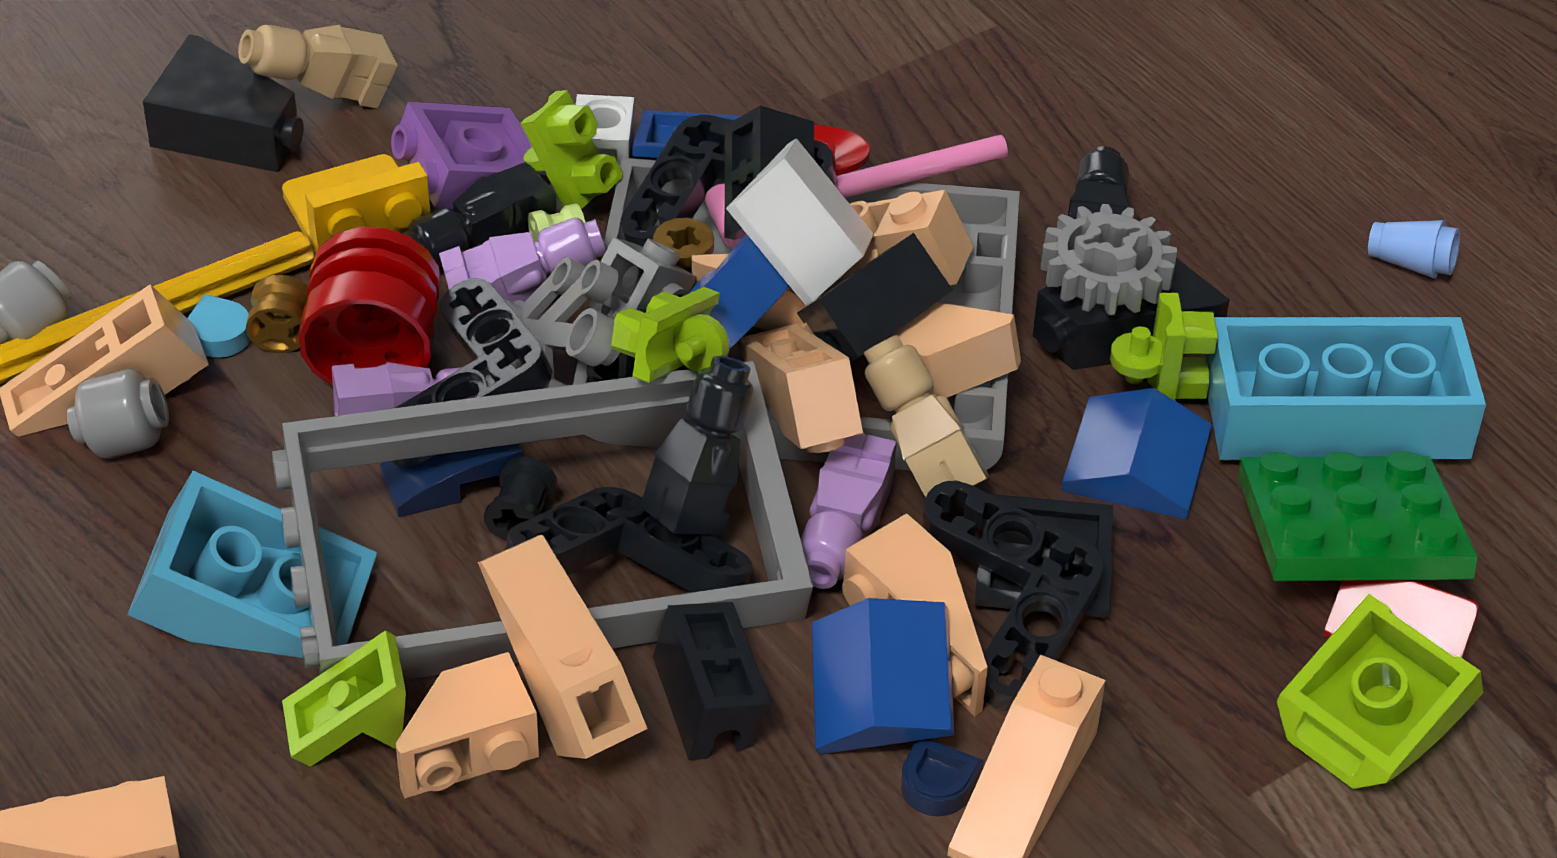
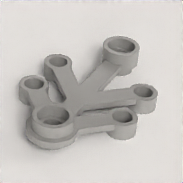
M565 257L558 262L552 274L525 302L522 300L511 302L504 299L538 340L550 363L553 373L551 380L545 388L567 386L554 379L552 348L566 350L568 355L590 366H597L599 364L604 366L610 365L620 354V352L613 350L611 347L614 319L593 308H588L576 318L573 324L565 323L588 298L597 303H603L614 292L618 282V271L597 259L584 266L569 257ZM560 295L561 297L538 320L537 318ZM506 333L498 334L484 344L500 339ZM519 359L509 364L514 366L515 369L522 366Z

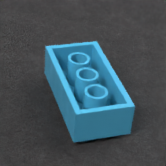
M1214 317L1218 338L1215 354H1206L1209 369L1207 396L1220 460H1240V457H1262L1264 454L1272 452L1286 453L1293 457H1325L1333 452H1346L1363 457L1389 456L1392 453L1403 451L1416 453L1420 456H1430L1431 459L1472 458L1486 402L1461 317Z

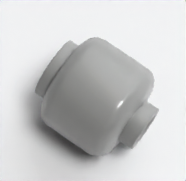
M13 261L0 271V344L16 338L25 340L32 338L47 326L68 319L69 309L66 301L71 298V294L58 276L40 261H36L32 265L23 261Z
M126 368L82 382L76 390L75 406L67 409V422L76 443H86L94 455L100 458L113 459L154 446L160 439L161 428H165L169 424V410L164 392L156 379H146L141 372L133 368Z

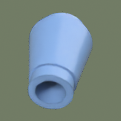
M1445 220L1374 222L1369 235L1368 256L1380 258V260L1434 279L1438 273L1451 275L1454 271L1459 252L1460 229L1448 227Z

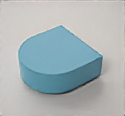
M204 294L188 316V319L195 326L205 356L215 358L228 357L242 351L250 342L246 331L249 313L239 303Z

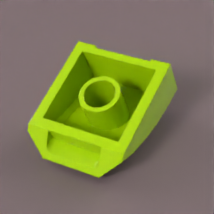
M1368 593L1280 693L1277 705L1287 741L1349 787L1356 789L1387 783L1402 773L1441 739L1484 692L1481 671L1459 655L1454 657L1395 616L1390 607Z

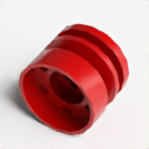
M357 227L332 236L318 248L311 264L310 281L306 291L307 302L303 308L298 335L301 357L312 373L333 386L332 366L354 364L355 369L378 367L389 362L426 368L432 354L435 331L434 318L437 314V300L440 293L439 267L428 249L410 236L387 228Z

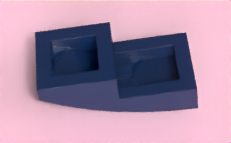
M519 444L437 454L420 464L409 467L396 466L391 461H386L380 464V473L397 516L402 517L461 503L460 484L500 475L505 462L515 457H521L522 451Z

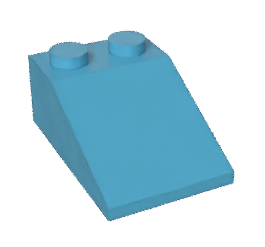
M192 471L167 513L127 615L193 643L303 658L300 627L312 626L309 606L295 607L290 567L302 566L299 547L286 549L281 509L196 471ZM319 527L338 645H344L348 642L377 552Z

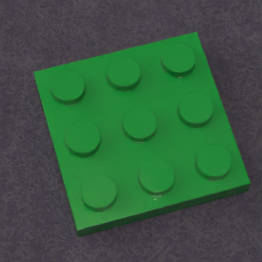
M1402 451L1392 453L1389 456L1363 457L1346 452H1333L1325 457H1293L1280 452L1267 453L1262 457H1240L1238 481L1274 581L1474 579L1478 556L1430 456H1420L1416 453Z

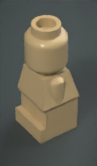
M340 24L304 30L303 35L300 31L294 29L261 25L256 31L247 29L243 33L238 51L240 62L250 65L257 75L283 80H293L297 77L301 85L331 99L341 97L358 100L360 106L377 109L398 66L383 35L340 27Z
M897 334L865 351L864 355L869 363L865 369V377L881 407L886 411L894 410L896 412L892 416L893 421L890 423V430L901 449L903 460H906L925 497L935 485L944 481L957 480L974 486L989 478L988 472L975 452L964 431V426L958 420L948 399L945 396L930 395L929 391L933 387V379L917 349L912 345L903 346Z

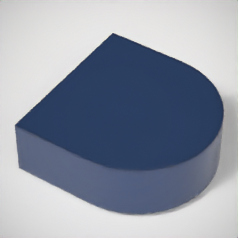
M930 739L917 740L903 764L901 779L902 795L905 801L920 813L930 816L953 814L961 810L969 801L983 770L984 760Z

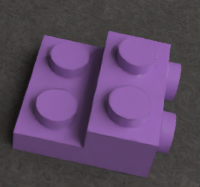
M408 102L401 123L394 128L391 138L392 152L396 159L407 160L409 164L419 161L428 176L429 199L435 209L449 208L453 210V202L482 176L485 178L524 163V154L532 147L512 110L500 107ZM545 170L537 172L550 186L551 182Z

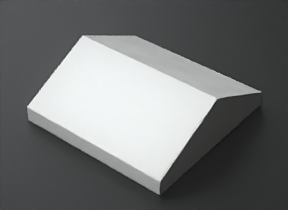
M797 138L788 143L726 208L805 306L815 301L864 256L873 236V232Z

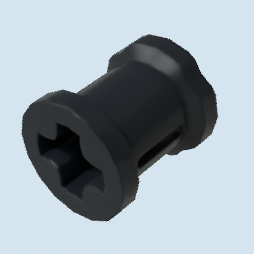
M521 456L505 462L499 475L501 485L499 495L487 505L484 512V523L489 531L506 542L509 530L522 522L540 515L543 505L550 501L556 492L558 483L555 473L544 462L535 458Z

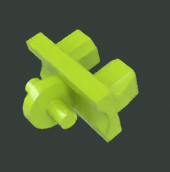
M568 90L555 91L549 96L548 102L541 109L526 117L520 123L532 145L524 154V162L531 165L536 172L545 170L563 206L577 203L582 209L595 196L607 193L622 178L623 172L615 156L599 154L592 140L597 134L598 125L589 106L575 105Z
M702 287L679 297L664 291L652 297L647 305L646 313L630 307L618 312L614 319L611 347L613 350L635 358L632 377L650 383L683 365L695 372H699L704 368L710 367L713 356L727 357L729 353L727 333L718 320L709 316L711 310L718 304L720 292Z
M1159 293L1153 336H1150L1151 332L1148 328L1139 326L1135 327L1132 333H1126L1117 337L1112 343L1111 364L1120 374L1125 375L1127 382L1139 384L1144 378H1147L1148 383L1156 390L1174 401L1175 399H1206L1209 387L1207 358L1183 357V354H1215L1218 337L1214 313L1182 311L1178 293Z

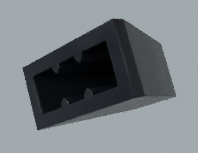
M191 34L187 36L143 100L150 147L279 172L290 152L297 151L302 142L304 124L302 118L297 117L295 93L267 76L255 74L249 65L241 63L236 57L200 36Z
M1176 258L1170 290H1161V293H1178L1182 311L1213 312L1214 317H1227L1230 299ZM1047 286L1038 291L1032 336L1038 340L1045 350L1052 352L1072 370L1111 364L1112 343L1117 337L1126 333H1132L1135 327L1148 328L1151 332L1150 336H1153L1158 303L1154 304L1142 298L1139 312L1134 313L1123 304L1117 305L1115 315H1108L1103 304L1096 303L1090 311L1082 310L1083 299L1079 297L1063 301L1060 299L1062 286Z

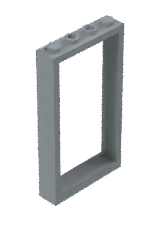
M754 361L743 362L751 368L748 380L753 385L754 393L742 429L732 434L741 440L739 466L768 581L588 608L611 648L657 642L668 605L733 602L742 628L802 620L806 617L813 585ZM691 369L673 371L650 383L635 377L282 423L284 450L272 451V460L277 491L290 489L293 506L281 508L286 549L299 547L302 566L290 567L295 607L309 606L312 626L300 627L305 669L318 667L319 674H322L369 642L338 645L309 472L679 422L680 419H690L687 416L686 409L698 372ZM502 621L396 637L404 680L440 675L442 671L509 652L514 663H519Z

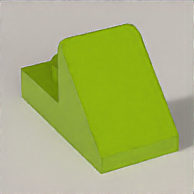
M385 630L282 700L291 758L311 767L362 732L396 749L395 743L403 732L406 690L395 635Z

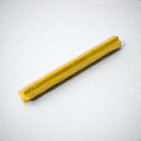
M296 231L153 287L183 314L193 310L204 294L225 298L255 286L256 283L265 277L284 275L307 266L314 260V254L308 237L302 232ZM138 292L47 326L32 338L26 340L16 338L0 344V385L21 374Z

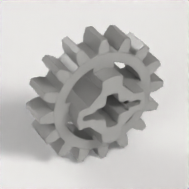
M1102 204L1100 212L1092 214L1086 207L1081 206L1078 207L1076 219L1061 214L1058 216L1057 228H1047L1040 268L1043 271H1047L1046 284L1048 287L1062 286L1060 299L1063 301L1079 297L1083 299L1082 310L1090 311L1096 303L1103 304L1108 315H1115L1117 305L1125 304L1128 309L1135 313L1140 311L1142 298L1157 304L1161 290H1170L1177 248L1169 246L1171 238L1169 231L1154 232L1156 219L1153 217H1148L1141 221L1133 219V208L1128 207L1119 215L1112 213L1109 204Z

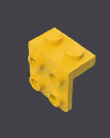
M386 154L376 155L291 179L282 185L283 198L303 234L308 237L315 255L318 248L337 233L357 227L387 228L404 233L408 231V225L413 219L430 213L428 176L419 161L398 167L394 159Z

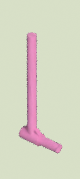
M997 135L838 175L835 187L844 198L1002 159L1008 156V148L1004 136ZM718 184L706 193L705 204L723 242L733 250L741 239L732 240L724 238L725 184Z

